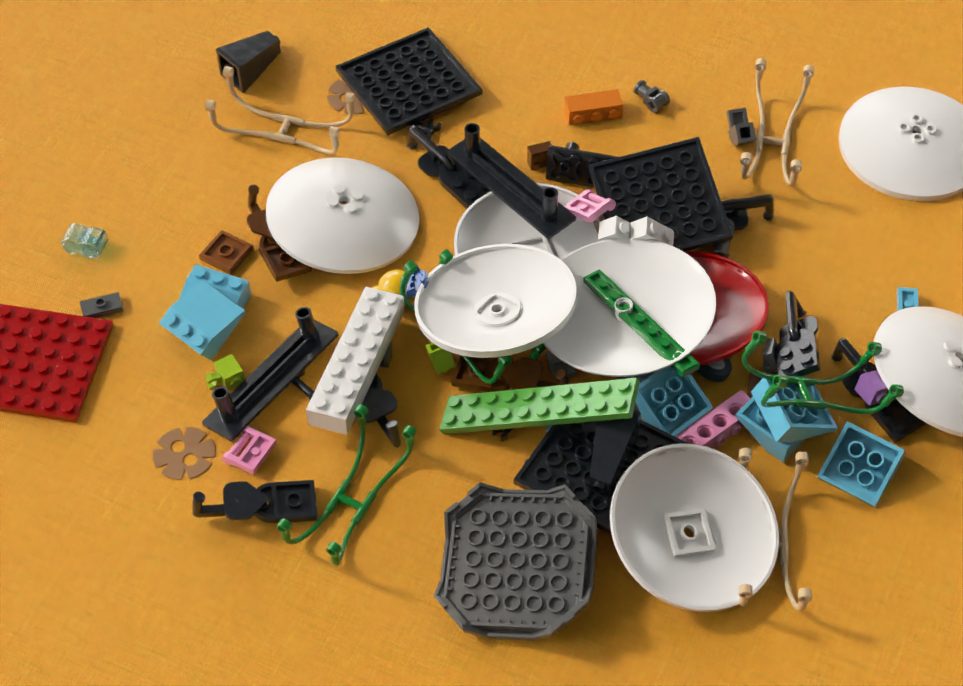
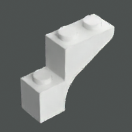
M614 216L599 222L598 240L650 239L673 246L674 230L649 217L629 223L618 216Z

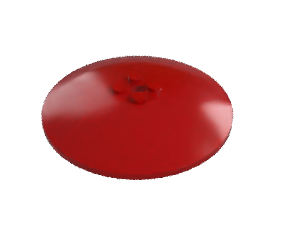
M685 252L696 260L708 274L716 296V313L713 324L704 340L690 355L700 365L727 359L746 348L752 340L754 331H762L764 329L769 311L766 290L760 280L749 269L731 259L710 253Z

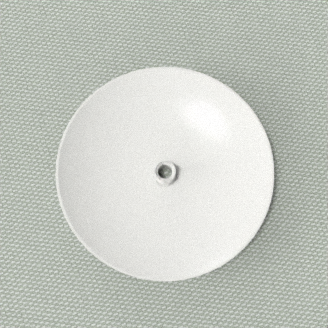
M633 238L608 239L591 243L560 259L567 265L574 276L577 289V303L567 324L543 344L564 363L596 375L627 377L648 374L664 369L689 355L708 334L716 313V296L713 284L708 274L696 260L671 245L650 239ZM600 269L685 351L680 352L682 354L674 358L673 361L661 357L618 316L619 312H626L627 314L632 312V301L629 298H619L616 300L614 305L615 313L583 282V277ZM616 303L618 305L630 304V308L628 310H619L616 308Z

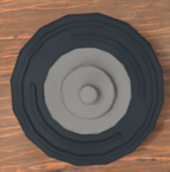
M727 358L718 362L700 365L697 372L707 380L722 382L729 377L732 371V364Z

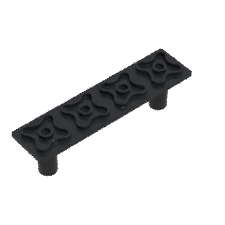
M475 123L467 124L464 128L465 139L447 150L449 157L547 239L552 238L576 221V216L558 202L557 189L547 187L543 190L480 138L479 125Z
M568 142L565 147L550 145L548 149L546 179L594 188L588 165L617 158V156L582 151L575 142Z
M299 308L295 312L299 328L231 394L226 387H218L212 392L216 408L202 421L203 426L225 439L233 441L246 426L339 336L338 331L314 320L310 308Z

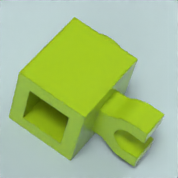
M434 343L425 345L437 374L448 372L451 368L456 367L451 352L438 347Z
M232 354L213 362L215 373L205 375L206 384L210 390L216 388L221 383L228 390L237 388L245 380L243 370Z

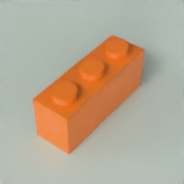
M614 89L565 96L564 110L569 125L622 117L623 102L619 90Z

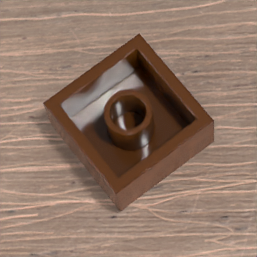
M550 141L527 146V163L531 170L547 166Z

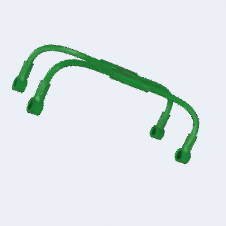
M447 249L442 251L439 255L440 261L438 265L450 262L453 254ZM410 260L404 265L405 271L400 280V295L403 296L404 303L415 313L414 305L405 294V285L408 284L411 275L418 269V265ZM542 343L534 347L529 358L538 359L539 355L546 349V346ZM458 355L487 384L496 382L513 360L510 355L499 357V363L494 371V376L488 379L468 356Z
M764 331L753 332L752 340L746 346L742 356L743 366L749 372L758 377L772 380V385L767 389L765 396L761 400V405L766 408L792 405L800 408H831L856 414H872L882 410L884 407H888L896 397H902L904 394L902 385L892 384L889 388V393L881 401L880 405L871 409H858L827 403L826 401L813 400L806 385L814 386L836 383L853 375L864 364H867L874 355H879L882 352V345L879 342H870L866 353L860 358L857 365L843 375L831 379L818 380L810 377L774 376L751 367L747 358L759 344L766 342L767 335ZM787 384L797 385L803 398L767 402L780 388H785Z
M358 404L354 410L360 426V440L355 462L348 477L343 480L326 506L323 515L304 534L294 539H290L292 524L288 520L281 519L276 526L281 532L282 539L287 544L293 545L310 536L325 521L328 515L333 513L339 502L357 509L341 546L336 542H331L326 549L327 553L331 555V561L335 566L340 565L355 526L360 523L376 498L377 492L410 456L414 446V437L417 433V430L410 425L404 428L402 435L406 438L407 445L405 454L378 482L374 489L368 493L363 502L344 495L357 471L364 448L366 415L369 410L362 404Z

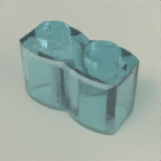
M72 223L64 234L61 243L64 250L70 254L82 253L86 257L97 258L100 257L108 242L106 231L100 228Z

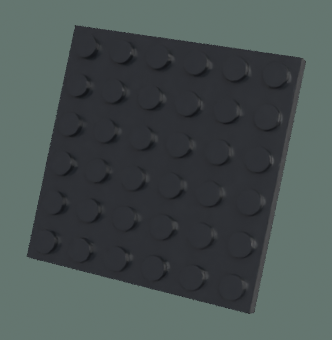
M429 27L335 66L336 72L352 92L355 93L356 97L387 136L483 94L482 88Z
M699 137L588 165L596 195L605 199H613L616 202V206L612 211L607 210L603 213L604 220L618 216L631 223L649 217L674 230L673 247L683 252L733 239V234Z
M640 419L639 436L608 496L603 493H596L593 489L589 488L597 421L552 425L515 476L514 484L525 490H549L566 485L576 495L577 499L596 517L597 528L612 535L610 527L612 497L625 471L638 458L653 449L672 444H689Z

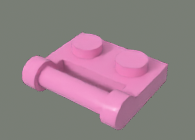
M587 189L564 207L577 218L591 223L607 210L612 211L616 206V202L613 199H605L598 196L593 191Z
M246 426L231 450L223 455L222 460L228 465H234L254 475L276 446V439ZM248 439H252L250 443L247 445V447L244 449L242 454L239 457H237V454L246 444Z

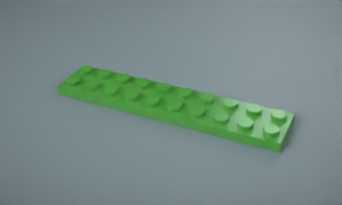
M637 378L449 396L439 430L442 434L632 418L640 383Z

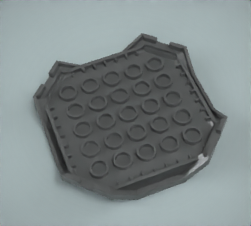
M479 482L467 492L468 495L459 503L455 502L444 512L445 546L441 578L433 596L465 633L489 639L534 641L552 637L590 603L594 590L597 557L596 517L577 499L576 495L566 485L549 490L502 489Z

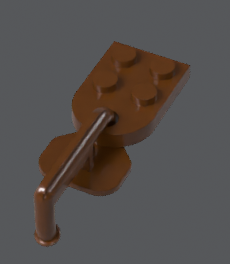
M250 185L248 187V208L251 214L247 217V224L253 233L262 236L259 242V252L275 281L278 282L312 272V267L299 262L277 244L268 228L266 210L261 211L257 204L259 187L257 185Z
M460 356L451 379L452 386L484 392L506 391L509 388L516 390L567 385L569 382L565 369L558 370L555 374L559 384L540 381L543 371L542 362L526 357L511 362L496 382L487 384L476 375L468 363ZM469 357L485 377L491 379L494 376V371L499 363V357Z

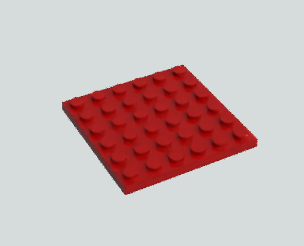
M0 304V411L77 423L113 329V321Z

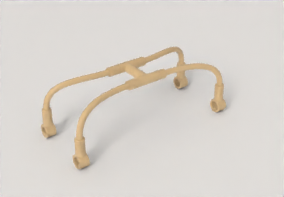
M759 58L755 63V78L760 126L758 127L755 147L756 154L753 163L752 154L745 152L741 155L742 179L747 180L754 172L760 153H762L763 144L782 146L783 176L786 184L793 186L798 179L799 172L802 170V162L797 159L791 161V175L789 179L786 159L790 146V129L810 85L815 69L812 65H806L803 68V89L789 117L783 139L765 136V116L760 87L767 61Z
M224 67L223 77H226L227 86L239 104L254 113L283 122L278 134L268 131L261 132L227 128L217 123L216 101L208 99L205 104V110L208 111L209 119L217 129L229 133L263 136L266 139L293 145L299 144L325 154H335L337 152L340 131L338 126L345 125L352 119L355 112V93L347 92L345 95V103H347V111L349 113L346 119L335 123L309 122L301 118L267 113L245 103L233 88L234 68ZM290 124L330 128L329 137H331L333 149H324L298 140L295 137L286 136V132Z
M749 448L739 450L740 464L747 468L748 462L752 460V450ZM806 452L796 453V473L783 509L778 548L786 592L792 606L797 611H802L806 608L807 603L812 601V590L809 588L799 589V602L797 603L790 586L787 569L789 564L787 518L798 480L805 465L809 463V455ZM741 584L739 586V603L741 607H745L749 598L753 596V587L749 584Z

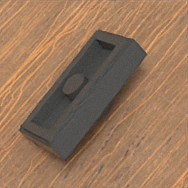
M119 292L80 301L82 314L86 317L97 318L123 311Z

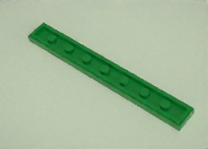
M600 269L583 277V282L615 313L614 305L616 300L619 298H629L632 301V312L629 314L619 312L618 316L661 357L673 361L674 358L682 354L680 352L685 351ZM616 303V308H618L619 310H628L630 308V304L618 305ZM689 354L682 360L675 362L671 367L683 378L698 370L700 364Z

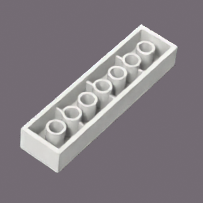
M365 287L306 408L308 425L348 435L356 418L354 410L358 404H362L403 316L404 298L402 295Z

